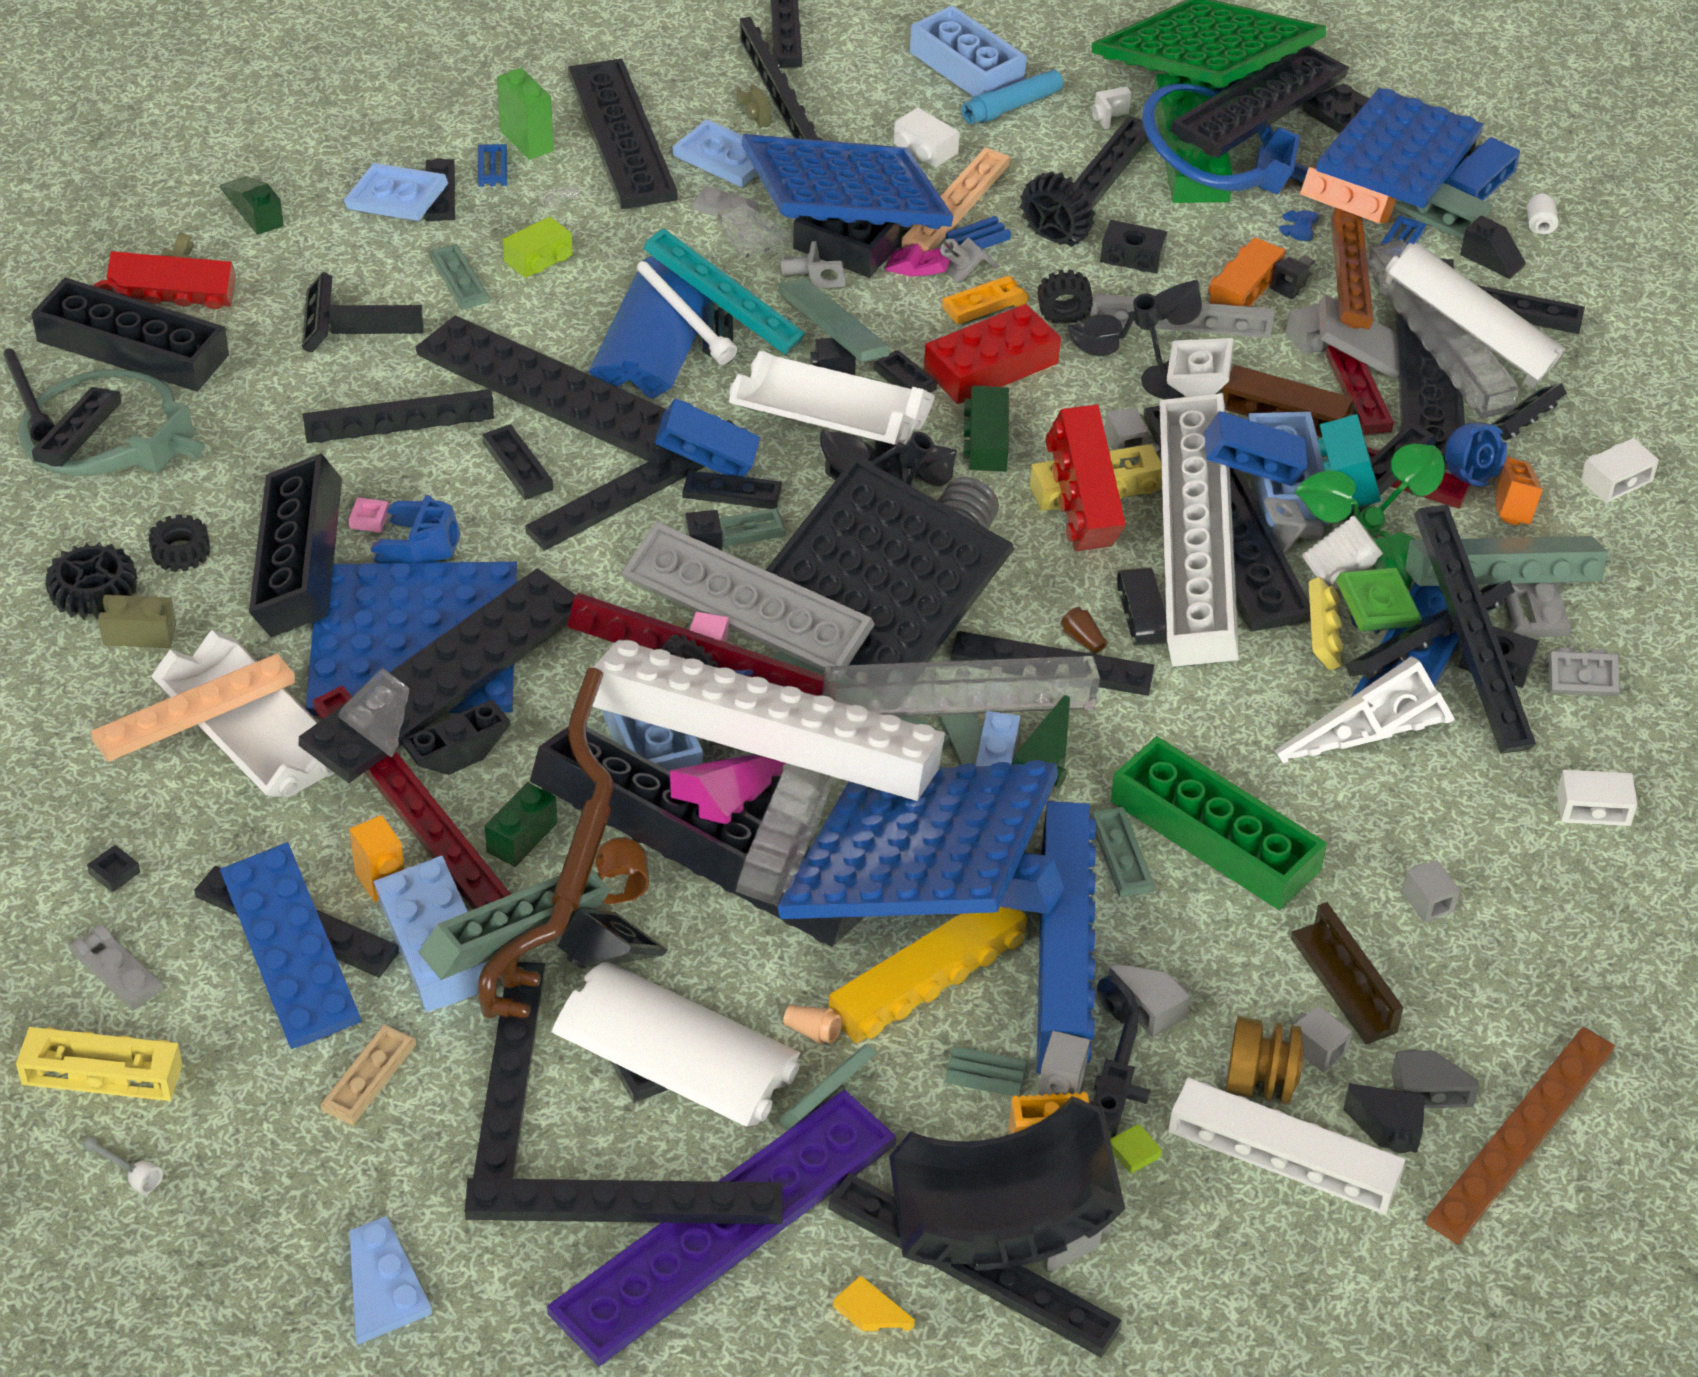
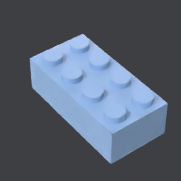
M953 5L911 25L910 53L973 97L1025 80L1027 56Z
M1311 412L1249 413L1248 420L1304 437L1306 442L1308 467L1293 486L1252 474L1258 504L1269 526L1274 527L1276 523L1273 522L1264 503L1267 497L1296 501L1304 519L1321 521L1310 512L1305 503L1295 494V490L1303 481L1316 473L1325 471ZM1276 507L1277 511L1282 515L1285 509ZM1321 521L1323 526H1327L1328 523Z
M601 709L613 741L669 771L703 764V751L697 737Z
M443 856L375 880L374 885L381 908L399 946L400 953L425 1011L429 1012L477 995L479 975L487 961L440 980L418 953L437 924L467 912Z

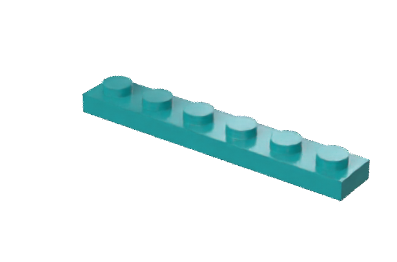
M662 228L646 240L643 248L646 252L784 355L802 341L805 332L665 228Z

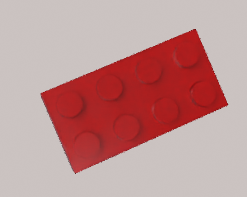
M1023 304L925 343L924 371L936 379L938 385L958 405L965 402V398H971L972 386L1002 387L1058 364L1061 337L1027 304Z
M1099 404L1061 409L1057 418L1053 421L1050 431L1046 434V447L1048 452L1053 453L1055 463L1052 465V473L1055 482H1059L1061 489L1059 505L1061 511L1066 512L1068 523H1066L1067 539L1073 543L1075 552L1111 547L1126 526Z

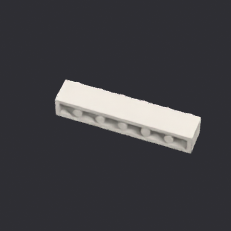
M1187 1078L1173 1107L1168 1130L1169 1133L1385 1215L1401 1180L1406 1159L1398 1157L1390 1151L1374 1148L1358 1142L1352 1137L1342 1136L1326 1130L1315 1123L1302 1121L1286 1115L1280 1110L1270 1109L1254 1103L1243 1096L1230 1094L1214 1088L1208 1083L1198 1082L1191 1078Z

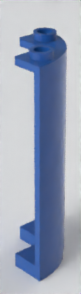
M653 256L644 259L643 261L647 262L703 320V307L712 302V300ZM637 271L588 372L593 377L616 387L631 380L648 398L654 399L672 388L697 332Z

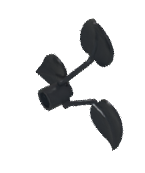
M1192 280L1175 285L1156 296L1152 294L1137 296L1133 301L1134 311L1128 313L1129 318L1124 328H1122L1121 322L1116 317L1105 314L1092 316L1079 323L1068 325V332L1073 342L1082 351L1094 356H1105L1116 352L1120 346L1119 339L1126 337L1133 321L1141 329L1150 330L1158 365L1151 366L1143 372L1141 377L1142 386L1149 394L1161 399L1182 398L1185 395L1167 384L1169 361L1165 363L1162 361L1155 326L1159 320L1167 319L1173 325H1184L1198 318L1202 310L1199 281Z
M825 429L820 433V444L825 458L832 467L841 473L855 455L875 466L894 454L899 453L900 463L905 468L911 469L906 484L910 486L916 473H918L923 481L935 486L946 485L953 475L957 450L934 445L932 439L923 432H914L905 444L898 442L893 449L871 461H868L870 457L868 448L855 436L842 432H830Z

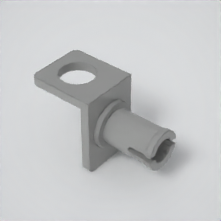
M969 237L961 245L954 239H947L945 242L950 248H947L943 243L940 247L941 254L950 260L946 272L957 283L962 282L982 259H985L996 269L1000 267Z
M816 241L811 242L810 253L807 256L782 257L781 270L783 276L808 274L811 283L817 288L844 287L846 285L842 261L820 262ZM825 269H832L838 276L834 280H827L822 277L821 272Z
M1267 497L1264 500L1273 522L1276 523L1272 528V532L1283 552H1287L1297 538L1311 539L1313 541L1320 540L1319 537L1323 535L1322 522L1304 519L1296 501ZM1276 507L1284 508V513L1281 515Z

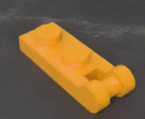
M1005 276L942 298V308L958 325L1012 305L1018 307L1026 304L1029 295L1023 288H1018V283L1012 276Z

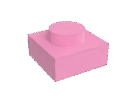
M357 497L348 519L349 529L381 533L389 514L387 513L389 502Z

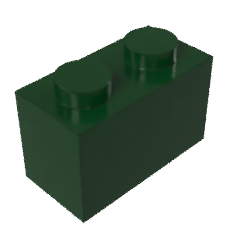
M527 782L484 826L487 853L516 867L558 823L556 796Z

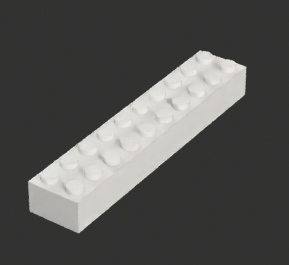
M1223 393L1160 400L1167 643L1172 667L1239 660L1230 468L1206 460L1204 431L1219 411L1226 413Z
M618 640L592 667L601 670L604 674L593 707L916 801H918L939 770L945 732L934 730L933 727L926 724H913L900 720L899 717L894 715H882L867 711L866 708L859 705H846L836 702L828 696L811 695L801 692L796 687H783L769 683L761 677L751 678L737 674L729 668H716L703 664L697 659H685L674 656L666 650H653L642 647L630 640Z

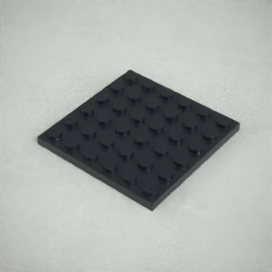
M855 455L766 568V571L872 618L875 625L844 673L897 704L1014 551V546L1012 542Z

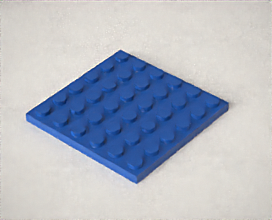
M743 134L741 143L743 149L778 211L785 217L798 218L801 215L811 216L816 220L839 218L849 223L856 222V220H867L877 225L893 222L904 227L920 224L932 229H939L941 226H952L953 214L907 147Z
M517 561L334 564L329 614L319 621H313L306 710L312 716H319L314 710L313 699L342 685L354 698L517 583ZM514 664L447 713H462L492 699L504 713L513 712Z

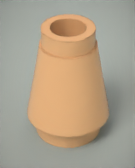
M789 1005L783 1020L785 1026L790 1027L820 1045H824L825 1042L834 1043L839 1036L842 1026L841 1016L835 1014L834 1010L829 1008Z

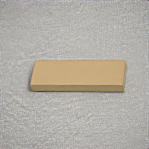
M383 1024L320 1104L321 1111L354 1125L416 1046V1038Z

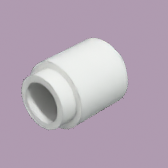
M1547 194L1533 196L1527 205L1530 230L1533 233L1540 234L1554 232L1558 226L1555 201Z

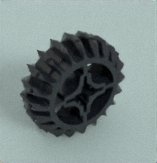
M1050 171L1049 173L1037 175L1026 185L1020 196L1022 203L1019 207L1024 211L1022 218L1029 222L1027 227L1033 228L1036 235L1059 245L1066 243L1073 247L1089 235L1095 224L1093 217L1096 213L1091 209L1094 203L1087 200L1088 193L1080 189L1081 184L1076 185L1073 183L1072 176L1065 179L1062 172L1055 174L1053 171Z
M100 541L95 546H89L86 542L84 547L78 548L73 545L72 551H61L60 558L52 559V565L47 568V582H45L50 601H52L53 605H56L60 613L67 611L70 618L79 613L83 620L88 614H93L98 619L99 613L105 612L103 605L104 595L132 596V594L136 593V579H138L131 557L126 555L123 549H115L113 544L104 547Z

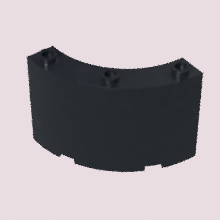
M1071 1096L1059 1109L1045 1119L1013 1134L978 1141H949L922 1136L910 1131L889 1156L902 1255L904 1258L926 1265L950 1269L952 1263L974 1264V1270H992L1037 1262L1067 1251V1244L1079 1239L1083 1235L1088 1239L1113 1222L1125 1210L1104 1109L1074 1096Z

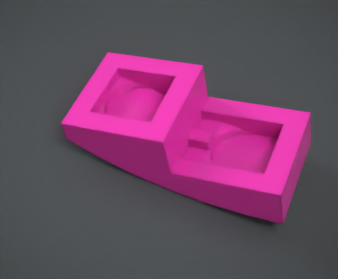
M916 243L895 250L885 269L889 272L907 276H927L945 272L950 260L941 254L940 247L923 252L919 244Z

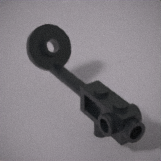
M1107 975L1099 980L1097 984L1098 996L1104 1008L1124 1026L1114 1061L1105 1060L1101 1076L1097 1075L1094 1090L1097 1091L1094 1101L1089 1103L1104 1109L1111 1139L1117 1135L1126 1099L1147 1104L1151 1090L1131 1084L1135 1067L1128 1065L1138 1031V1007L1132 990L1120 979Z

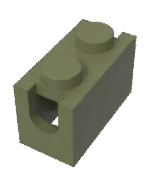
M104 595L103 605L105 613H99L98 616L104 646L171 648L176 628L172 598Z

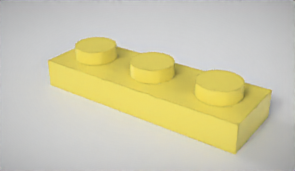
M1319 576L1309 581L1313 653L1328 669L1334 670L1342 666L1341 651H1343V644L1339 634V628L1342 626L1338 615L1340 598L1336 589L1333 586H1328Z

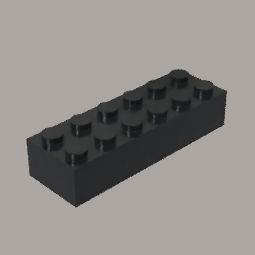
M66 277L31 313L37 342L126 370L144 373L161 381L196 392L201 389L229 356L225 326Z
M322 453L266 474L249 613L270 637L289 632L313 621H319L329 614L342 478Z

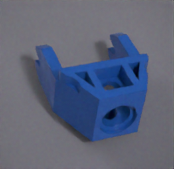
M425 495L423 501H396L389 505L387 513L394 514L390 519L392 524L412 527L408 537L409 540L381 539L373 543L371 547V552L376 553L374 561L377 563H433L451 558L461 536L453 506L442 501H435L429 495Z

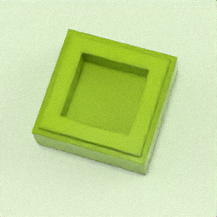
M1140 1123L1110 1139L1114 1156L1130 1174L1161 1158L1162 1149Z

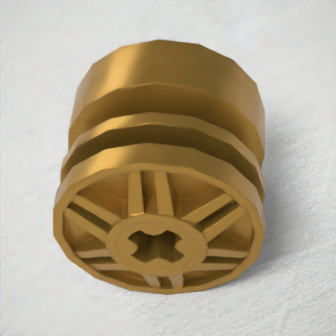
M1237 1015L1225 1092L1250 1098L1256 1082L1264 1083L1265 1101L1271 1102L1274 1086L1278 1085L1281 1086L1280 1103L1290 1105L1292 1095L1299 1085L1304 1057L1301 1036L1302 1026L1292 1024L1289 1039L1285 1041L1282 1040L1283 1023L1277 1022L1271 1038L1263 1037L1262 1019Z

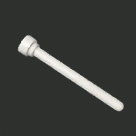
M641 261L638 263L637 270L710 345L711 356L720 365L730 362L737 353V346L729 338L718 337L647 262Z

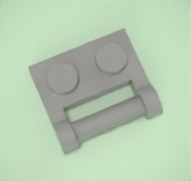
M1556 582L1512 584L1515 592L1505 597L1512 620L1511 632L1527 637L1570 635L1571 625ZM1519 598H1525L1532 623L1525 619Z

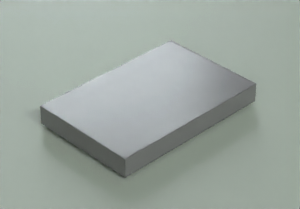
M1325 294L1319 300L1320 339L1395 379L1399 375L1397 333L1374 320L1369 330L1361 327L1359 329L1348 327L1344 322L1340 321L1339 302Z

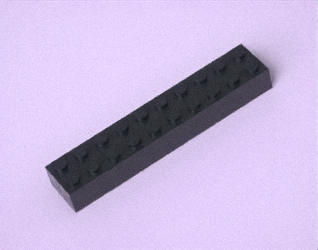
M586 726V738L589 748L599 763L610 773L614 782L613 792L608 804L611 812L606 824L607 826L616 828L638 843H643L661 853L663 857L678 862L690 869L694 874L709 879L721 886L725 891L734 893L752 903L756 908L765 910L780 918L778 904L811 847L743 810L740 813H731V821L727 824L699 818V804L671 798L669 770ZM566 727L539 746L530 782L582 811L585 802L592 798L596 785L576 761L569 743L568 727ZM865 917L781 920L787 925L796 927L811 935L818 942L833 947Z

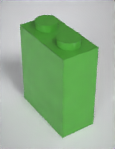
M522 67L497 76L500 131L529 160L554 151L551 95Z

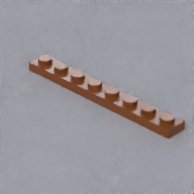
M1335 208L1331 216L1340 321L1354 329L1361 327L1369 330L1374 317L1363 219L1355 214Z
M1583 1026L1429 1214L1426 1225L1459 1245L1612 1055L1615 1045Z

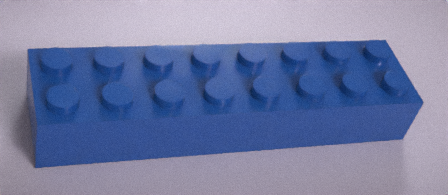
M1046 802L1041 855L1054 858L1065 890L1049 914L1040 913L1036 1073L1040 1074L1052 1031L1089 1040L1094 1039L1095 1018L1092 1017V1011L1088 1010H1094L1095 988H1092V982L1090 981H1094L1095 958H1092V953H1088V951L1094 952L1095 930L1092 929V924H1089L1094 923L1095 901L1089 895H1094L1096 874L1089 867H1095L1096 846H1093V842H1089V840H1095L1096 819L1089 818L1090 804ZM1091 1041L1089 1043L1087 1063H1090Z

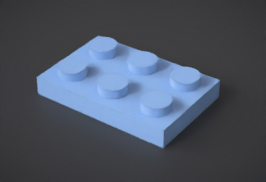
M708 119L673 146L674 157L737 186L743 187L758 175L741 145L743 135Z
M373 163L344 199V203L349 210L419 221L447 186L448 181L445 174Z

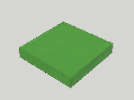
M1397 568L1340 572L1337 576L1336 582L1360 632L1412 627L1421 622L1422 618Z

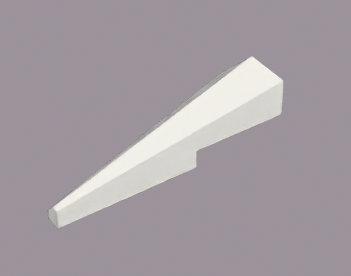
M1411 656L1277 748L1274 752L1282 763L1289 762L1288 758H1299L1307 755L1315 756L1323 751L1336 748L1344 749L1393 737V734L1409 730L1425 729V726L1441 722L1450 723L1455 719L1441 693L1433 686L1421 662Z

